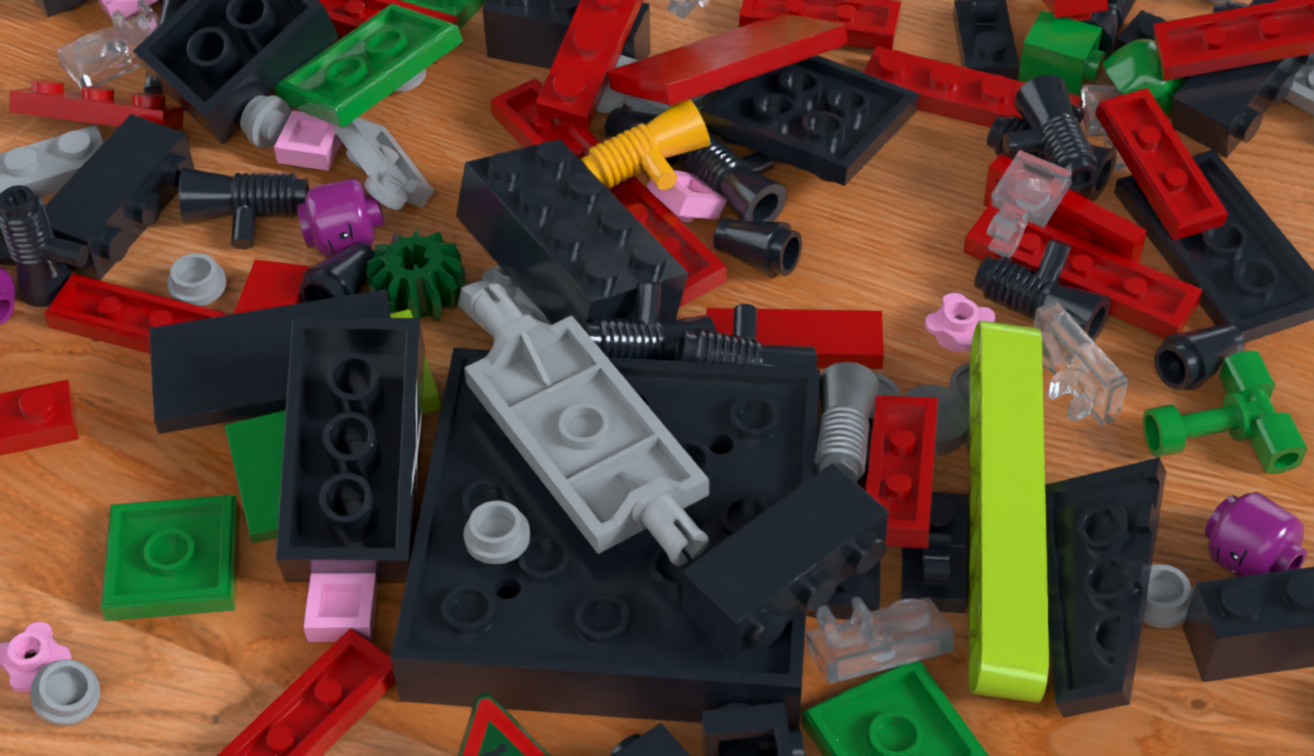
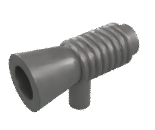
M853 362L836 363L827 367L820 375L819 396L822 415L819 419L815 451V475L831 463H834L856 483L864 475L869 434L868 417L879 392V382L876 375L861 364Z

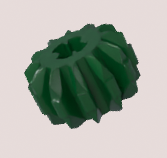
M416 228L412 236L404 238L397 233H393L391 244L375 245L374 259L367 262L366 276L370 291L387 290L391 314L409 309L413 318L430 316L439 321L442 309H457L461 288L466 284V275L456 243H446L440 231L428 237H423L418 228Z

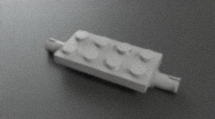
M499 283L488 285L490 292L496 298L495 301L492 300L483 288L478 290L470 301V309L494 336V346L485 358L464 368L466 384L594 550L599 554L647 528L668 554L670 561L674 565L681 566L688 563V559L681 552L683 548L693 560L699 557L706 549L709 540L704 531L696 526L683 509L709 495L708 477L572 315L550 326L536 320L530 314L524 315L508 296L505 288Z

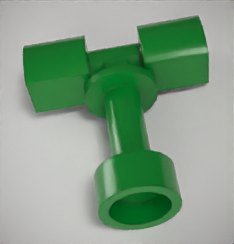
M1242 351L1224 359L1219 378L1227 393L1223 400V407L1180 415L1178 409L1172 404L1144 411V437L1151 454L1155 457L1183 452L1186 439L1228 431L1235 441L1249 439L1265 473L1269 474L1283 473L1299 467L1307 451V446L1291 414L1285 412L1277 413L1270 400L1275 383L1258 351Z

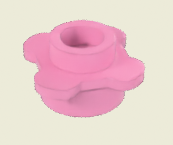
M950 293L943 297L942 306L936 313L927 315L925 328L929 333L935 335L937 342L942 347L954 352H966L971 350L972 337L977 322L979 320L995 322V314L988 307H978L973 301L966 299L962 294Z
M45 622L32 623L26 627L25 632L14 637L10 643H0V668L7 671L10 676V685L16 692H30L34 677L45 665L53 661L71 660L72 658L68 647L58 645L52 638V628ZM31 654H37L32 658L26 659V657Z

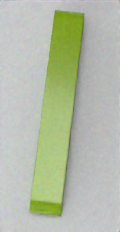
M979 320L972 337L969 363V691L974 695L1039 703L1045 693L1049 670L1042 335L1040 328Z

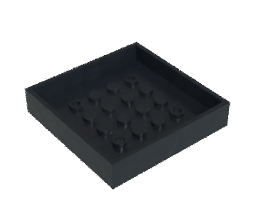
M453 348L391 654L399 701L473 707L475 699L479 694L489 693L505 709L702 723V711L716 710L730 703H745L754 706L784 702L788 728H799L806 610L788 622L780 636L769 646L762 649L755 647L738 661H735L682 610L681 571L814 476L820 369L702 363L697 365L694 362L607 357L709 479V495L683 509L696 526L707 535L708 545L704 552L694 560L683 548L681 552L688 559V563L676 566L670 561L668 554L647 528L598 554L466 384L464 368L485 358L490 350ZM716 450H725V451H728V453H725V454H717V453H714L713 451H716ZM490 501H504L512 504L526 517L529 523L530 542L528 547L518 558L503 564L483 563L475 559L465 546L464 528L467 521L478 506ZM506 592H515L518 594L510 599H503L499 597L501 594Z

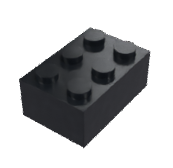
M187 0L141 42L133 52L151 79L223 145L241 128V115L246 105L253 98L259 95L266 97L275 96L274 86L324 51L339 36L324 5L318 0Z

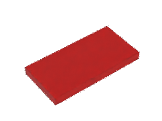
M781 13L609 70L607 73L610 89L622 94L671 106L843 47L848 43L846 24Z

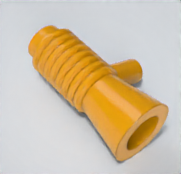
M689 99L672 105L646 125L641 123L637 127H632L630 131L626 130L623 134L620 133L617 137L610 138V141L605 140L603 144L599 143L596 147H591L589 155L580 160L609 189L613 185L620 184V181L624 182L627 178L630 179L634 175H639L641 171H646L660 190H667L675 185L677 174L665 158L709 147L710 138L698 109L692 100Z

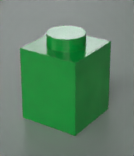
M1041 10L1023 42L1018 81L1028 82L1038 76L1055 75L1066 82L1068 93L1080 96L1088 81L1097 82L1103 68L1106 52L1098 50L1102 28L1066 17L1055 18L1052 13Z

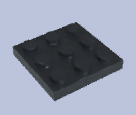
M816 55L727 86L700 110V115L707 131L719 136L725 142L739 144L767 155L773 161L787 163L815 174L823 181L835 182L845 186L917 112L920 93Z

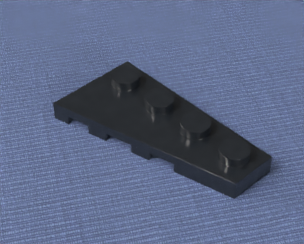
M1160 457L1045 484L1048 629L1055 705L1064 718L1130 705L1166 470Z

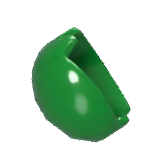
M1151 39L1133 40L1116 50L1103 62L1107 75L1123 95L1148 88L1165 116L1172 112V97L1186 82L1185 77L1164 81L1155 41Z

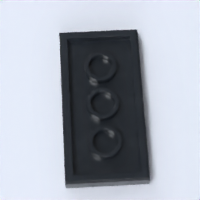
M1214 149L1193 155L1192 158L1225 207L1228 216L1223 226L1175 241L1170 237L1133 175L1117 179L1114 194L1137 224L1147 230V237L1180 280L1203 289L1199 304L1216 326L1224 323L1233 324L1240 330L1244 342L1247 343L1314 320V270Z
M382 289L149 328L153 413L158 434L250 419L286 410L292 316L391 318L387 290Z

